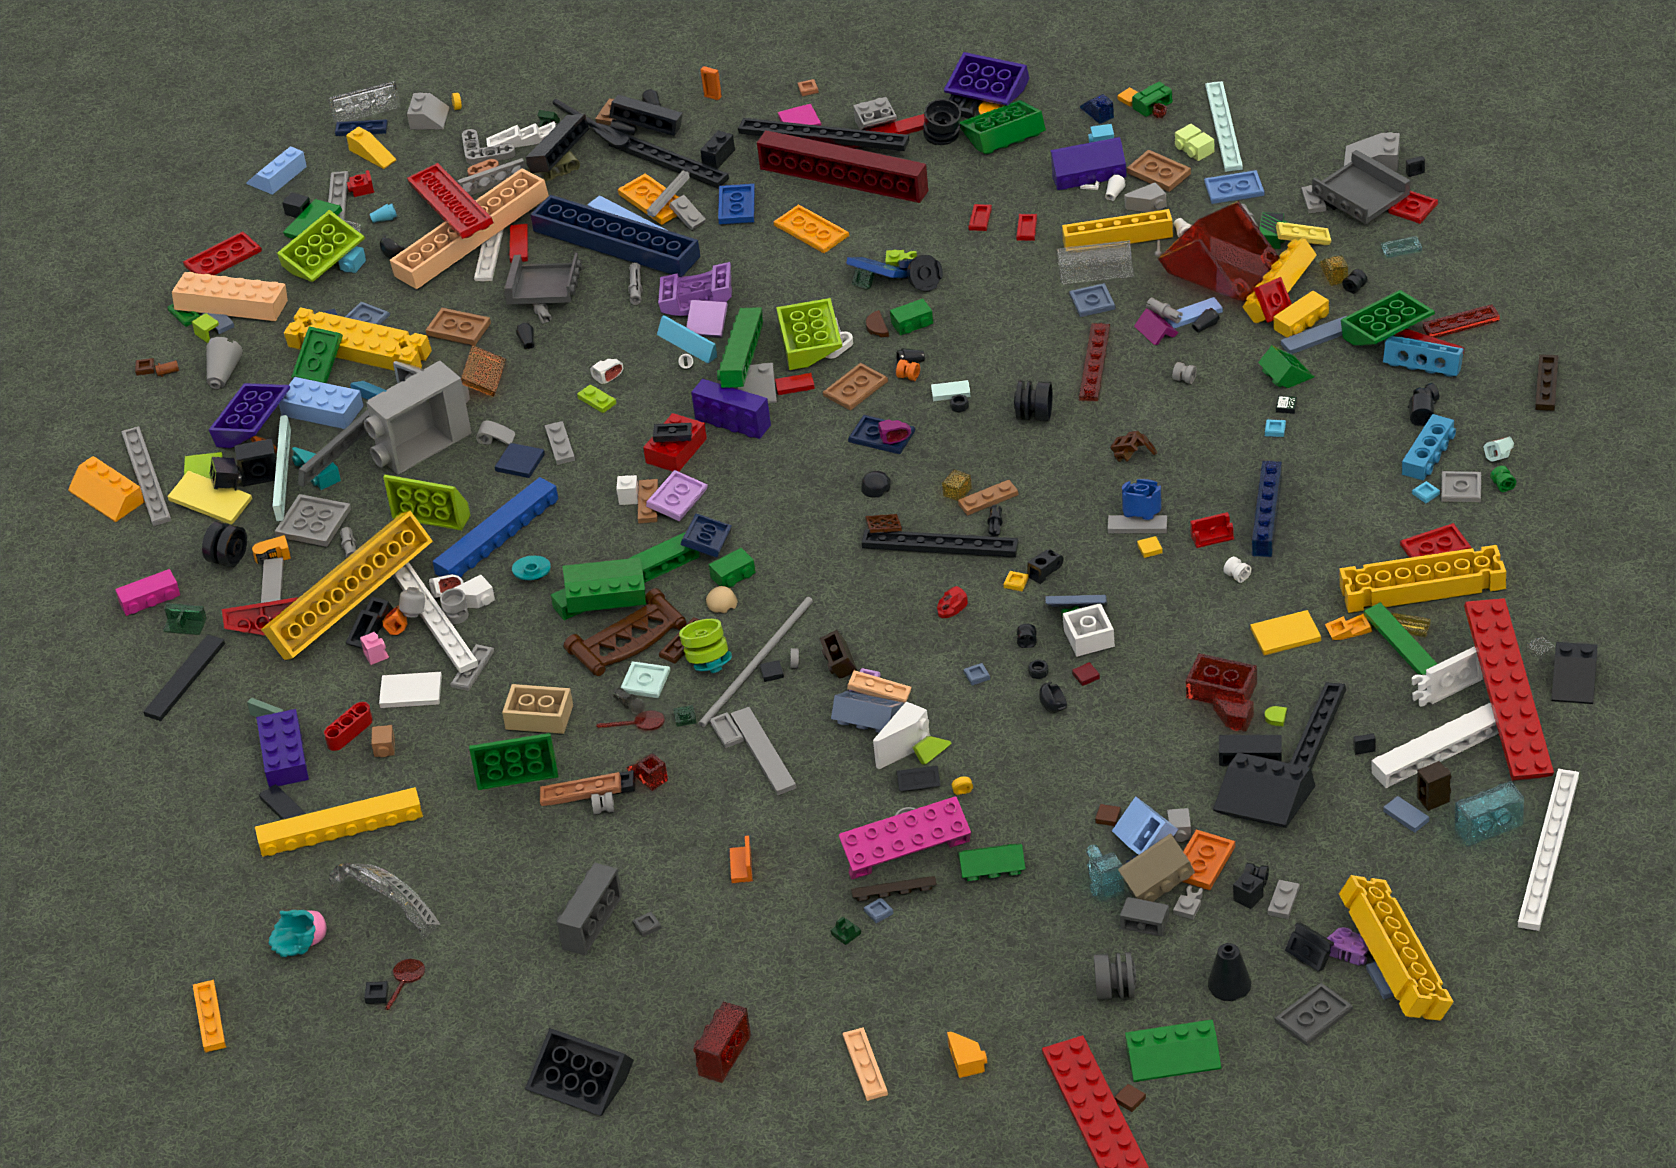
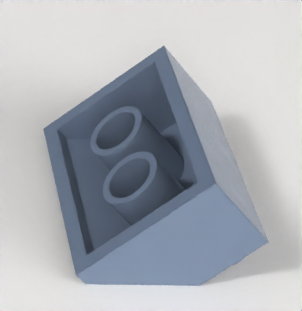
M845 691L834 696L831 719L837 720V723L841 725L856 724V727L860 729L876 728L875 731L880 733L904 705V702Z

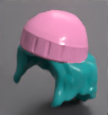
M280 911L281 919L274 925V930L269 937L268 943L272 946L271 950L276 951V954L281 957L304 954L310 946L319 943L325 937L327 930L325 919L318 911Z

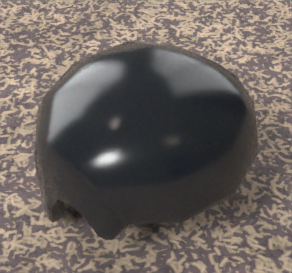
M386 236L380 240L381 252L389 259L405 250L403 246L401 247L393 240L385 238Z
M875 470L868 472L862 479L861 492L870 498L881 497L885 491H889L891 480L884 472Z
M1052 682L1043 684L1039 691L1041 705L1047 711L1053 713L1067 708L1066 698L1057 684L1050 685Z

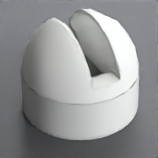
M689 354L681 355L678 360L679 365L684 369L690 368L693 364L692 356ZM683 357H687L688 366H684Z

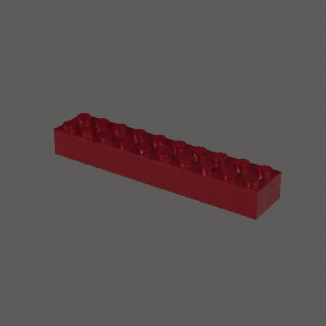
M767 130L757 141L761 170L921 203L929 191L925 163Z

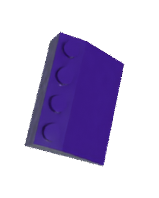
M963 52L944 88V92L1008 106L1024 91L1029 81L1027 65Z
M244 383L209 429L216 447L232 448L256 435L289 391L290 385Z

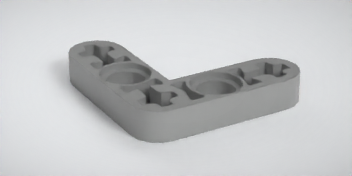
M468 129L462 133L465 158L468 164L475 165L489 159L497 161L510 159L516 154L515 147L512 144L480 148L477 131L474 129Z

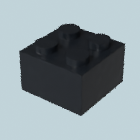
M272 438L235 445L236 460L239 472L241 473L243 487L275 481L277 459Z

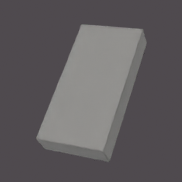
M728 712L709 719L710 725L725 748L744 741L742 734Z

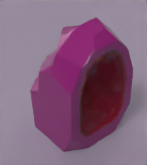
M889 419L878 423L882 443L893 444L901 442L911 434L910 426L899 420L891 421Z

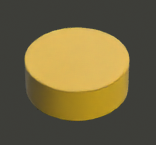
M452 93L454 110L462 108L459 93Z
M959 777L951 784L956 795L970 793L973 789V784L969 777Z

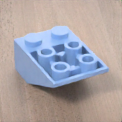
M1135 796L1112 832L1139 855L1170 833L1174 836L1178 828Z

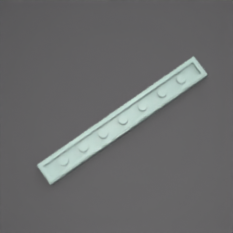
M1223 81L1205 83L1225 172L1243 170Z
M287 415L280 416L273 496V510L276 521L284 519L291 438V427Z

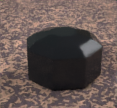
M961 394L953 396L950 399L952 411H966L969 407L967 397Z
M1037 659L1030 662L1028 671L1032 678L1041 679L1047 676L1049 668L1045 661Z

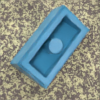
M365 381L352 382L350 384L351 389L360 390L361 397L368 400L383 391H387Z

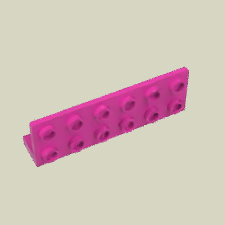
M957 797L945 799L839 834V839L850 864L849 875L852 880L871 874L872 866L946 842L950 848L970 842L971 837L970 828Z

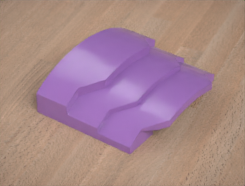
M730 262L714 265L711 271L699 275L679 277L677 273L660 277L658 303L662 313L687 316L689 315L691 300L727 302L732 297Z

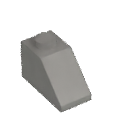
M1156 183L1124 194L1125 208L1127 210L1153 212L1167 207L1166 193Z

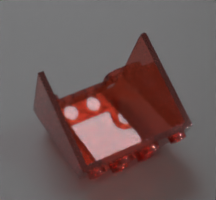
M1239 201L1198 219L1158 258L1168 274L1243 302L1247 301L1246 298L1254 292L1253 288L1263 281V276L1280 259Z

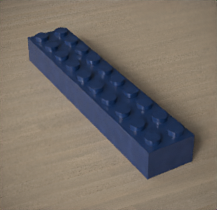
M549 195L531 213L534 232L669 274L678 273L679 277H682L701 257L697 239L553 195Z

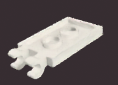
M1475 646L1427 669L1426 675L1413 676L1412 685L1418 684V690L1412 693L1413 700L1419 699L1420 707L1425 706L1428 702L1434 704L1483 680Z

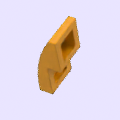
M1364 614L1347 621L1343 616L1325 624L1332 640H1343L1372 632L1371 626Z

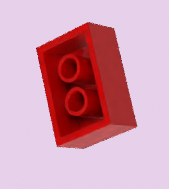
M672 413L663 424L692 423L691 441L654 442L652 436L643 449L647 464L672 472L674 470L679 472L705 442L707 437L705 423Z

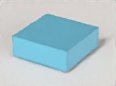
M1267 420L1265 436L1284 437L1286 420Z
M1426 481L1413 489L1412 494L1424 503H1427L1440 495V490Z

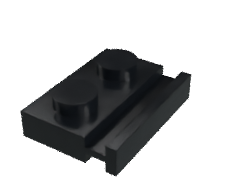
M1296 923L1295 931L1292 932L1285 951L1315 970L1322 971L1331 953L1330 949L1334 946V942L1303 923Z

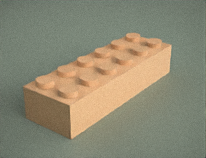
M184 272L172 291L174 310L224 314L227 316L269 321L277 320L288 301L286 285L284 283L196 274L193 272Z

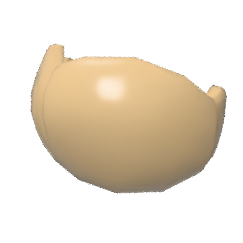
M725 586L712 589L706 598L709 610L714 613H727L728 609H735L738 603L733 591Z

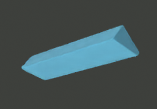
M664 315L662 316L657 332L658 336L706 363H710L717 358L715 343Z

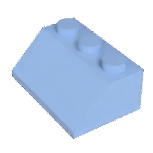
M290 146L254 175L247 184L273 195L307 167L304 152Z

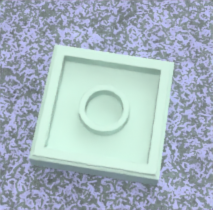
M632 661L621 685L620 693L659 698L670 673V667Z

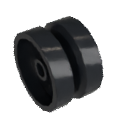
M220 521L211 523L207 528L202 543L204 559L208 562L220 563L223 566L234 568L246 552V530L243 527L229 525Z

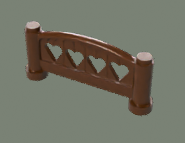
M654 588L645 596L646 606L586 640H583L578 634H572L565 640L563 647L569 654L574 655L593 675L601 676L606 670L605 666L639 654L660 640L670 629L681 630L687 622L685 617L665 599V595L658 588ZM648 619L662 621L663 624L651 629L648 627ZM632 628L645 630L647 633L634 638L632 636ZM616 637L628 639L631 642L625 643L623 647H617ZM601 646L615 650L614 652H609L607 656L600 655Z

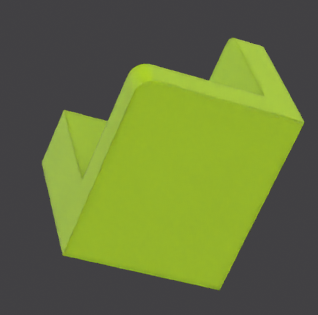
M205 313L192 321L194 333L209 343V331L217 327L219 322Z

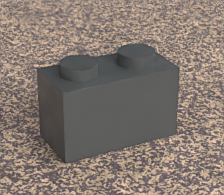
M1127 897L1120 914L1121 929L1162 937L1169 920V905Z

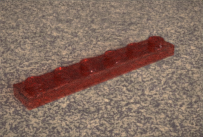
M1091 324L1079 401H1098L1110 324Z

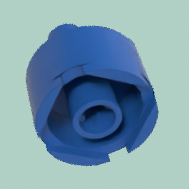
M1137 479L1136 483L1131 484V481L1123 484L1122 510L1124 516L1142 517L1145 520L1153 519L1154 515L1161 511V486H1157L1156 481L1149 479Z

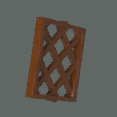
M897 514L865 516L870 533L902 531Z

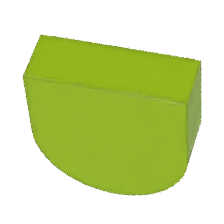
M1269 707L1265 711V721L1270 725L1283 727L1287 708Z

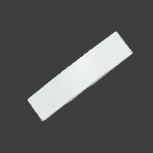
M551 122L538 128L535 123L521 130L516 125L486 138L487 147L512 144L516 148L539 144L557 125L555 122Z

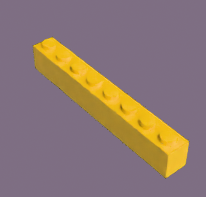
M416 787L256 826L255 830L263 857L267 855L272 856L287 850L292 851L308 845L312 846L328 840L333 841L348 835L353 836L368 830L373 831L377 828L393 826L405 821H414L417 818L423 817Z

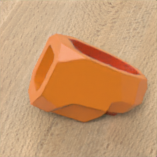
M399 605L391 610L383 619V627L390 635H399L408 625L407 617L399 610Z

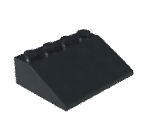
M1237 753L1227 768L1213 811L1287 828L1316 786L1311 768Z
M549 1028L525 1089L602 1116L625 1083L634 1060L624 1053Z

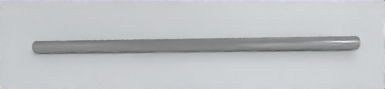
M806 597L698 722L700 726L705 727L709 723V719L718 713L812 604V598Z

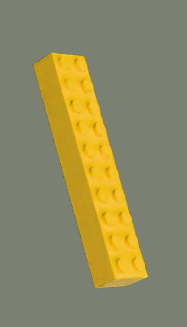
M411 511L401 513L261 630L284 660L294 658L432 543V539Z

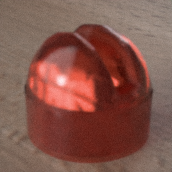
M1157 103L1153 106L1152 113L1155 118H1163L1166 115L1167 107L1164 104Z

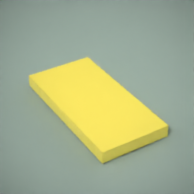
M187 471L168 495V500L232 525L251 502L252 495L238 489L235 491L234 488L214 489L211 479Z

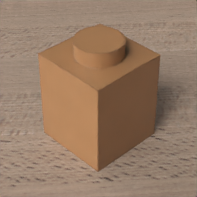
M392 725L372 727L371 744L374 757L395 755V736Z

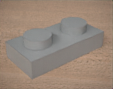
M1312 185L1301 187L1308 213L1326 211L1324 200L1312 193Z
M685 195L670 202L669 207L690 230L705 223L706 219Z
M1279 880L1268 908V915L1289 919L1300 884Z

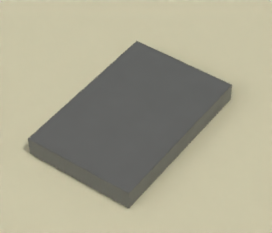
M1320 983L1275 1017V1022L1307 1046L1353 1010V1006L1323 983Z

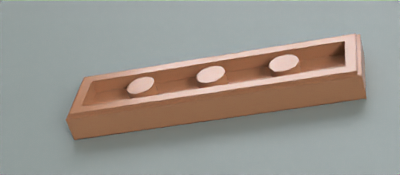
M620 773L540 787L541 806L555 805L591 798V794L620 793Z

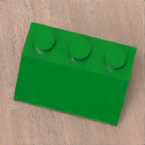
M1021 843L958 851L962 878L966 877L967 881L979 880L980 875H987L988 878L1000 877L1002 872H1008L1009 875L1021 874V870L1025 869Z

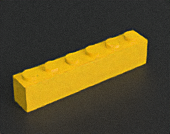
M1169 209L1066 224L1062 225L1063 244L1066 253L1171 238L1173 237L1172 217Z
M1305 238L1291 241L1287 245L1288 248L1279 255L1280 259L1263 276V281L1255 287L1281 277L1288 293L1317 254ZM1253 292L1246 298L1247 301L1242 307L1254 323H1259L1266 319L1256 294Z

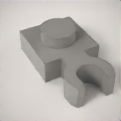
M1189 885L1186 889L1187 896L1180 895L1173 909V914L1194 920L1201 906V900L1199 899L1203 896V889L1200 888L1197 893H1192V886Z

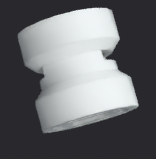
M1233 556L1225 563L1224 573L1228 576H1233L1237 582L1242 583L1249 578L1251 567L1246 563H1241L1240 559Z

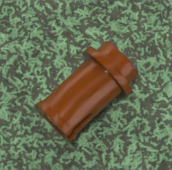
M174 360L164 364L158 363L155 366L157 376L163 377L165 374L179 371L177 361Z

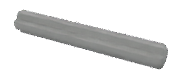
M683 170L647 209L648 216L655 217L690 178L688 172Z

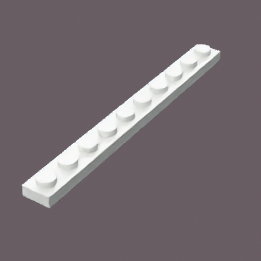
M406 563L393 574V577L403 591L407 590L408 587H416L425 595L424 611L420 616L460 674L478 667L477 659L410 563Z
M1558 769L1518 919L1519 928L1540 931L1579 779V772Z

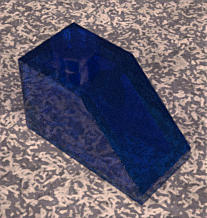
M1104 94L1080 106L1084 112L1099 124L1114 118L1113 101Z

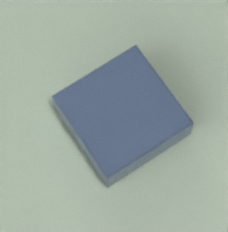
M982 663L964 669V674L971 686L990 680V675Z
M882 898L864 907V912L875 923L894 914L893 909Z

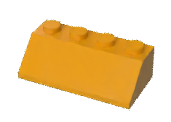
M94 456L78 466L68 489L69 492L114 522H117L144 503L140 486Z

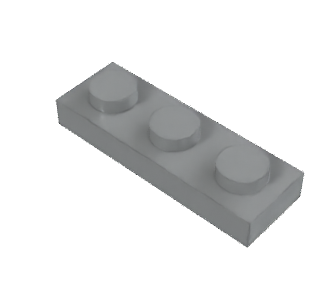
M563 421L545 425L556 464L575 461Z

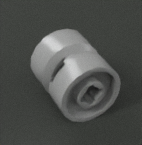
M457 588L444 591L440 596L444 614L451 624L464 622L469 616L465 593Z

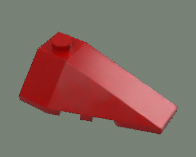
M299 597L221 609L224 629L266 636L261 629Z

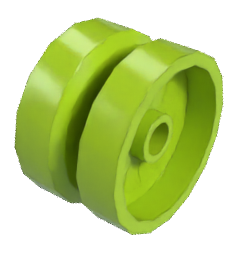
M717 619L695 621L683 627L679 632L681 643L684 646L685 657L689 663L701 664L711 662L722 657L728 651L727 641L723 636L722 624Z

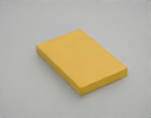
M1308 610L1250 624L1251 631L1263 655L1321 641V635Z

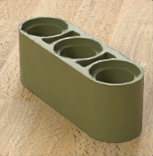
M568 151L549 172L532 174L547 182L555 179L557 176H563L571 173L573 170H578L580 162L571 151Z

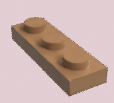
M658 479L639 480L638 523L657 522L658 512L646 507L648 499L658 489Z
M1006 480L959 499L958 505L968 516L1017 496L1018 490L1010 480Z

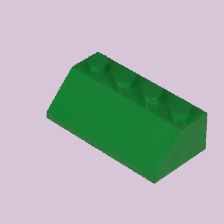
M1213 1019L1125 1032L1126 1050L1134 1082L1221 1069Z

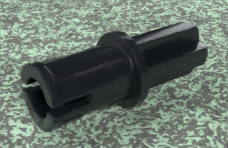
M997 505L990 507V517L987 519L990 537L999 536L1000 526L1003 523L1001 518L1002 508L998 506L997 511Z

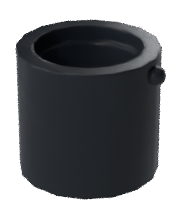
M1418 393L1409 400L1407 407L1409 408L1410 421L1415 426H1425L1432 414H1434L1435 401L1430 395Z

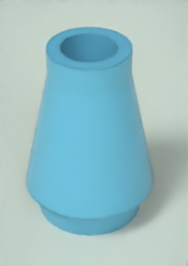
M387 203L370 213L372 222L376 223L393 220V218L397 217L393 204L388 205Z

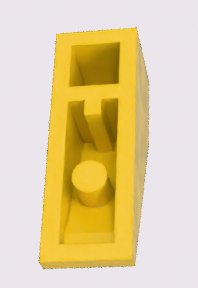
M357 127L346 135L349 151L382 169L396 161V158L370 132Z

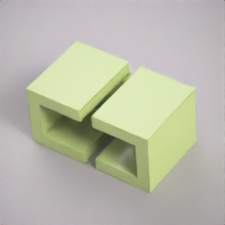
M1189 124L1175 132V146L1177 149L1187 152L1189 157L1200 161L1215 152L1214 139L1204 132L1201 133V130L1194 125Z

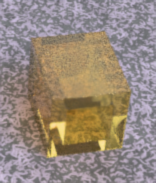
M954 469L942 482L943 496L956 501L964 498L972 488L971 475Z

